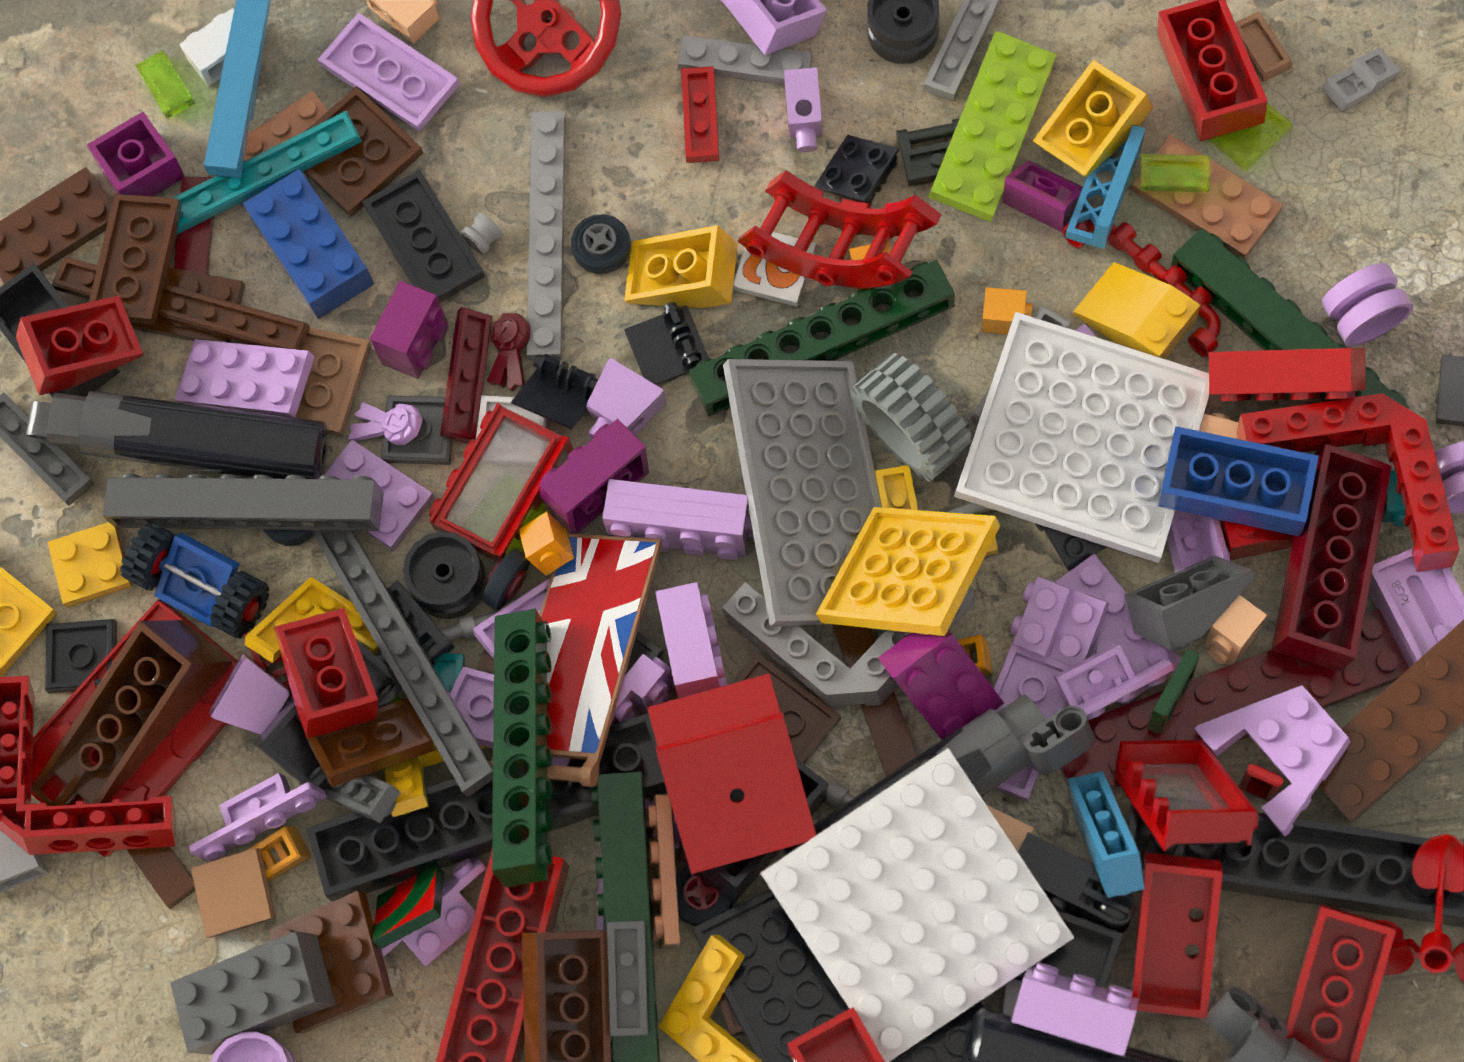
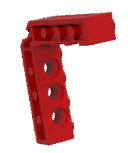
M1383 393L1240 414L1237 428L1238 439L1298 452L1319 450L1325 443L1335 447L1363 444V447L1384 444L1388 460L1393 462L1397 478L1396 492L1401 494L1406 513L1404 524L1405 527L1409 526L1414 545L1412 556L1416 572L1453 567L1460 548L1426 419Z
M29 675L0 677V830L28 855L176 847V813L172 796L149 797L147 801L121 802L120 799H113L112 803L84 804L83 801H76V805L47 806L46 803L31 804L35 694Z

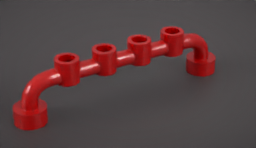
M1089 219L1077 224L1076 229L1090 233V231L1095 230V226ZM1122 222L1118 227L1113 224L1108 240L1115 249L1125 251L1133 258L1134 264L1141 271H1148L1157 280L1172 285L1200 304L1198 315L1206 321L1207 329L1203 327L1196 329L1188 337V342L1197 354L1202 357H1208L1209 352H1213L1218 348L1216 338L1220 334L1221 329L1219 315L1209 306L1213 301L1211 294L1203 287H1198L1192 291L1183 284L1187 280V275L1179 266L1172 265L1168 270L1158 262L1162 255L1156 246L1148 243L1141 248L1133 240L1137 237V234L1130 224ZM1069 223L1062 228V234L1064 238ZM1065 238L1070 245L1077 249L1085 245V243Z

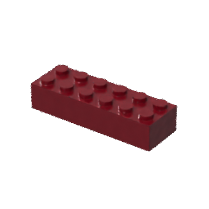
M1325 443L1314 454L1319 456L1306 524L1300 537L1295 535L1293 537L1271 650L1339 672L1354 661L1357 656L1392 465Z

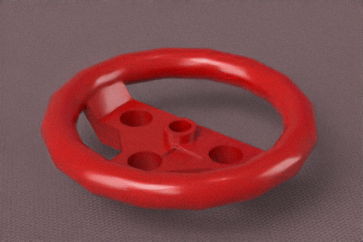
M473 0L470 20L475 48L490 73L519 93L549 97L574 91L600 72L616 46L622 15L619 0H599L601 19L596 39L575 18L573 11L569 7L562 5L559 0H535L530 5H527L525 0H511L517 7V31L506 43L498 47L494 42L490 20L494 0ZM577 32L580 38L579 45L575 49L570 50L567 46V38L571 33ZM529 34H534L537 40L536 46L533 50L527 51L524 47V40ZM546 54H562L572 67L565 73L548 77L522 72L534 66Z

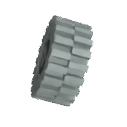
M896 353L890 354L850 389L851 399L855 402L854 406L862 414L861 418L865 424L871 427L873 435L883 442V447L888 452L891 451L901 465L903 463L909 465L911 473H916L918 478L922 480L926 479V481L930 482L971 447L970 431L965 428L966 423L963 418L956 414L958 410L953 403L947 401L945 393L934 386L933 380L928 375L924 376L921 373V369L914 363L911 365L904 356L900 357Z

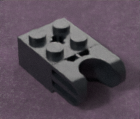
M1028 832L1018 854L1054 908L1124 934L1130 925L1131 918L1136 909L1134 897L1128 894L1107 898L1099 876L1093 874L1095 865Z

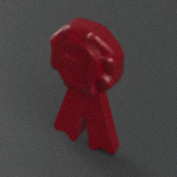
M505 313L493 324L491 341L499 350V353L487 378V382L491 385L498 384L503 388L507 382V387L511 391H514L518 386L523 387L525 384L520 350L528 343L531 330L529 322L518 313Z

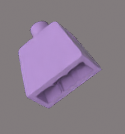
M817 67L784 70L790 138H796L797 151L817 150L816 136L823 135Z
M609 358L587 402L589 415L596 421L588 432V436L593 439L594 434L601 426L605 424L610 425L617 418L636 435L667 403L664 390L612 358Z
M242 654L209 713L216 720L261 734L286 706L284 703L290 691L251 658ZM298 712L295 715L297 720L299 719Z

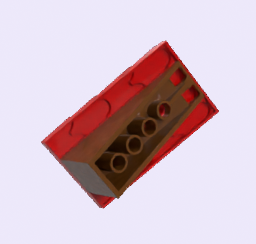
M157 599L33 737L31 795L40 803H46L47 806L76 805V801H83L84 804L112 803L113 799H120L121 802L147 801L149 797L165 796L192 762L201 756L225 725H229L212 718L209 711L238 660L203 631H200L197 626L176 611L170 604ZM112 658V665L106 672L107 663ZM96 679H102L98 686L95 685ZM115 850L97 852L100 853L103 857L111 856Z

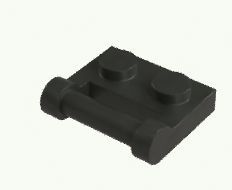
M960 118L953 119L950 124L907 132V129L896 131L908 186L935 181L950 141L911 149V145L952 137Z

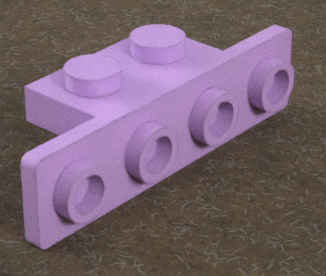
M1175 510L1167 536V544L1175 573L1214 555L1230 561V552L1225 544L1221 520Z
M1116 643L1053 677L1067 705L1080 707L1085 711L1088 720L1104 713L1106 705L1114 701L1123 703L1137 695V689L1147 684L1149 687H1153L1163 683L1169 678L1167 674L1176 668L1173 662L1163 659L1134 674L1121 645Z
M278 773L220 804L226 826L190 845V853L206 861L218 860L224 857L230 849L252 842L258 834L268 829L282 826L286 823V819L299 812L312 810L318 802L327 798L325 790L307 782L291 791L286 776Z
M473 857L471 860L469 858L464 859L452 870L453 875L443 883L441 917L398 941L381 948L383 957L401 941H404L426 967L472 927L475 911L459 892L486 869L485 865L477 857Z

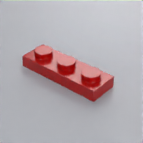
M714 66L681 69L686 162L720 161Z

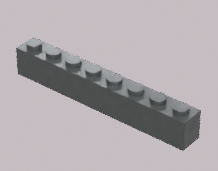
M126 473L122 474L121 477H108L103 517L115 528H144L148 523L150 525L155 523L162 528L379 531L384 491L375 480L367 476H354L352 480H340L338 477L330 475L320 476L319 479H306L299 475H288L286 479H273L267 475H254L252 479H240L238 476L230 474L220 475V478H207L199 474H189L187 478H174L168 474H155L154 478H142L136 474Z

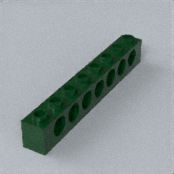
M938 260L930 263H918L910 269L912 271L911 276L901 282L872 288L867 291L865 289L858 290L843 302L827 304L821 307L816 314L807 318H795L786 327L778 331H766L751 343L744 346L741 344L729 348L722 356L713 360L707 358L696 363L694 368L689 370L690 379L707 416L710 417L730 408L726 381L720 379L724 374L723 364L728 359L835 361L955 307V292ZM916 290L921 295L917 298H910L906 293ZM880 304H887L891 307L885 312L875 309ZM848 318H857L860 320V322L854 326H849L844 323V321ZM820 331L829 334L827 338L822 340L813 337L815 333ZM788 345H794L799 348L796 352L790 354L782 351Z
M536 608L495 616L492 871L504 887L548 880V865L552 864V851L548 843V832L552 830V819L547 809V799L552 797L551 782L547 777V767L552 765V755L547 745V735H550L552 732L551 720L547 713V704L552 701L551 689L547 682V673L551 672L552 669L551 659L547 652V642H551V629L549 623L542 620Z

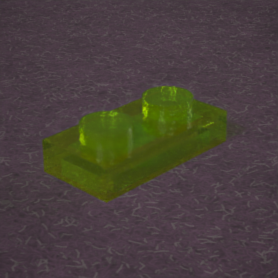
M1141 154L1140 191H1209L1210 156Z

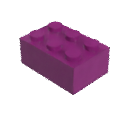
M618 418L610 425L605 424L601 426L588 444L584 447L578 446L575 448L563 465L558 469H550L542 477L539 489L545 511L565 527L568 534H578L603 513L609 479L640 482L649 474L646 446Z
M949 629L945 636L909 633L878 657L892 678L941 740L987 710L992 709L995 711L1004 704L1003 700Z

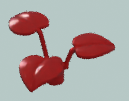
M1443 834L1426 841L1415 854L1412 864V873L1417 885L1425 889L1437 888L1435 929L1422 938L1421 947H1419L1413 939L1404 940V932L1397 924L1386 920H1376L1396 928L1384 975H1396L1405 972L1414 964L1416 957L1420 959L1422 966L1432 973L1445 972L1452 963H1455L1457 975L1464 982V942L1452 950L1451 939L1442 933L1444 889L1454 893L1464 891V844L1454 835Z

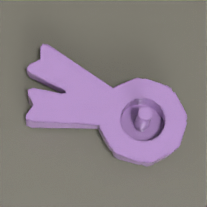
M362 402L360 410L354 415L361 421L368 423L351 424L350 429L352 432L348 439L357 442L385 435L386 439L392 444L405 445L418 435L422 424V416L418 409L412 405L397 404L395 408L386 413Z

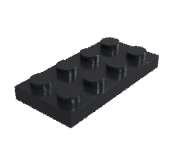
M420 169L362 201L364 208L411 284L435 294L439 303L485 277L482 268Z

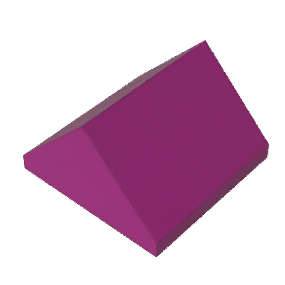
M1027 160L1006 177L1004 181L1003 203L1062 232V228L1067 225L1073 215L1083 187Z

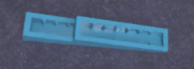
M236 0L204 161V167L208 175L242 177L249 123L253 121L271 0Z

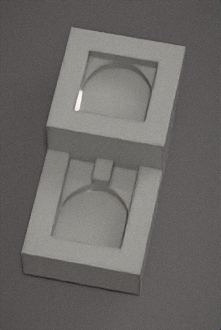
M1379 47L1355 59L1351 68L1327 79L1322 89L1343 112L1363 101L1399 75L1400 69Z

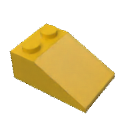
M1092 60L1033 139V143L1087 178L1127 141L1132 126H1140L1153 109V106L1146 93L1095 60Z
M718 225L632 241L624 301L628 304L665 306L668 303L676 302L677 306L683 307L687 305L688 308H708L731 304L738 243Z
M1113 262L1076 307L1073 315L1115 344L1167 359L1197 321L1200 304L1172 285Z

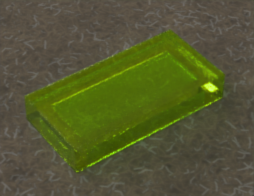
M164 50L135 65L167 119L195 104Z

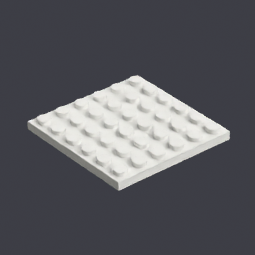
M1015 312L954 497L1159 563L1175 510L1158 507L1174 429L1177 426L1199 431L1209 398V373Z
M949 748L760 872L849 1009L855 1008L885 1062H890L1026 971L1028 967L1030 968L1074 938Z

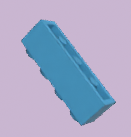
M1103 771L1067 779L1074 819L1095 865L1107 898L1117 895L1124 896L1131 892L1144 890L1139 851Z

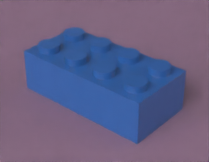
M300 169L243 203L251 220L317 319L322 318L374 285L367 267Z
M1175 426L1158 507L1300 537L1306 524L1319 456Z

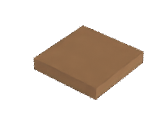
M253 848L191 868L206 938H213L276 919L260 848Z

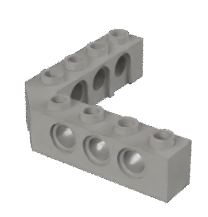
M746 582L722 606L726 620L731 626L832 709L845 708V705L865 704V706L881 705L899 686L878 657L910 632L886 630L851 668H848L799 626H770L765 598ZM972 586L969 587L949 627V631L975 604Z

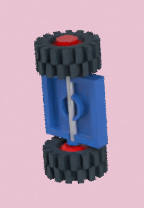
M148 523L144 529L141 528L138 531L137 537L133 536L131 546H127L125 550L127 555L122 557L121 563L123 565L120 567L123 578L145 590L151 591L154 587L157 588L155 597L210 627L214 626L236 639H241L243 634L249 632V628L253 629L255 627L256 619L259 620L262 616L260 612L267 605L264 602L269 599L268 592L270 588L268 584L245 571L237 572L240 563L183 533L175 535L155 523H151V525Z

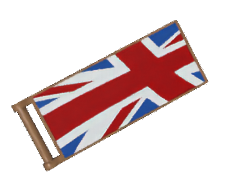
M568 534L574 559L552 572L539 614L543 621L549 623L551 629V642H547V652L551 659L552 669L551 672L547 673V682L551 689L552 701L547 704V713L551 720L552 732L550 735H547V745L550 748L552 757L586 760L582 767L551 765L547 767V777L549 779L580 782L582 786L595 787L598 782L600 760L662 548V543L659 539Z

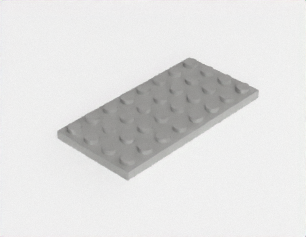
M728 359L723 364L745 491L746 495H748V508L769 625H835L821 623L816 613L873 507H882L866 425L861 418L862 414L856 410L855 402L850 396V389L857 383L853 361Z

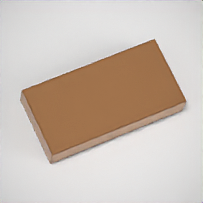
M1260 11L1235 22L1255 72L1262 82L1292 68V60Z

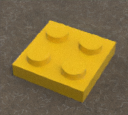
M109 522L47 542L62 603L66 608L132 587V582L121 576L120 567L123 565L121 560L125 555L118 528H115Z

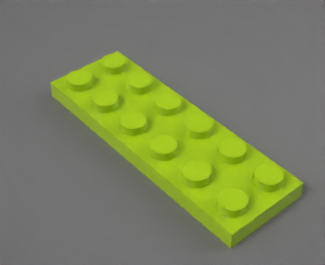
M995 30L928 198L988 222L992 221L1004 190V181L1011 173L1057 54Z

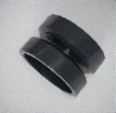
M938 0L868 1V40L873 50L884 60L897 64L913 63L925 58L934 49L939 38Z
M442 531L428 534L414 543L405 558L403 567L405 583L417 603L430 615L444 619L465 616L476 608L482 600L487 581L485 567L471 543L460 535Z

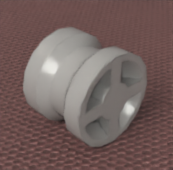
M482 213L476 215L471 227H465L461 231L464 240L482 255H485L490 250V244L493 241H498L503 236L500 228Z

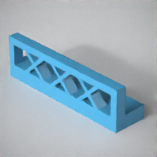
M1133 125L1127 141L1118 148L1123 150L1122 155L1112 160L1108 157L1104 163L1086 178L1065 238L1105 249L1139 157L1146 128ZM1109 170L1113 179L1102 184L1096 174ZM1100 195L1104 200L1103 206L1092 209L1087 199ZM1089 219L1095 226L1094 234L1076 229L1077 224Z

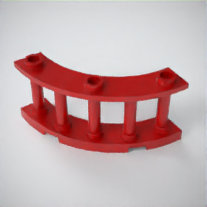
M785 170L771 180L765 192L774 197L775 202L761 227L753 226L742 234L737 242L746 247V250L752 256L763 258L785 270L818 281L825 286L838 285L854 288H876L901 282L911 276L912 271L904 266L901 261L915 234L937 225L942 214L916 194L902 201L886 203L882 209H871L869 203L856 202L844 198L841 203L824 198V191L807 184ZM787 207L809 218L794 247L771 236ZM824 224L843 230L829 258L807 252L819 227ZM856 235L875 236L864 259L843 260ZM894 236H899L890 254L887 252L882 253L888 240L894 238Z

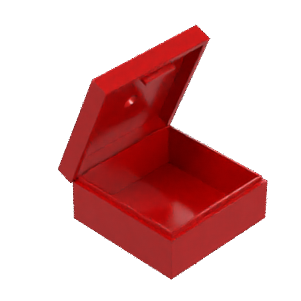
M770 673L647 707L657 743V757L691 874L802 844L816 836L783 713H780ZM741 789L744 792V798L738 802L733 801L730 798L732 790Z

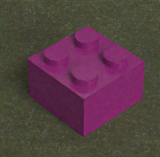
M144 111L87 144L98 168L117 194L153 197L182 180V177H185L175 155Z
M399 281L369 339L382 365L419 379L422 371L427 370L432 362L435 345L438 341L444 339L448 330V321L435 294Z

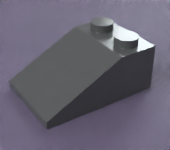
M1214 555L1125 594L1134 634L1171 651L1187 648L1190 642L1203 637L1255 578L1254 570Z

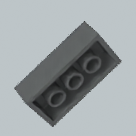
M294 931L170 982L187 1053L210 1055L226 1039L239 1033L259 1032L263 1034L335 1005L317 935Z

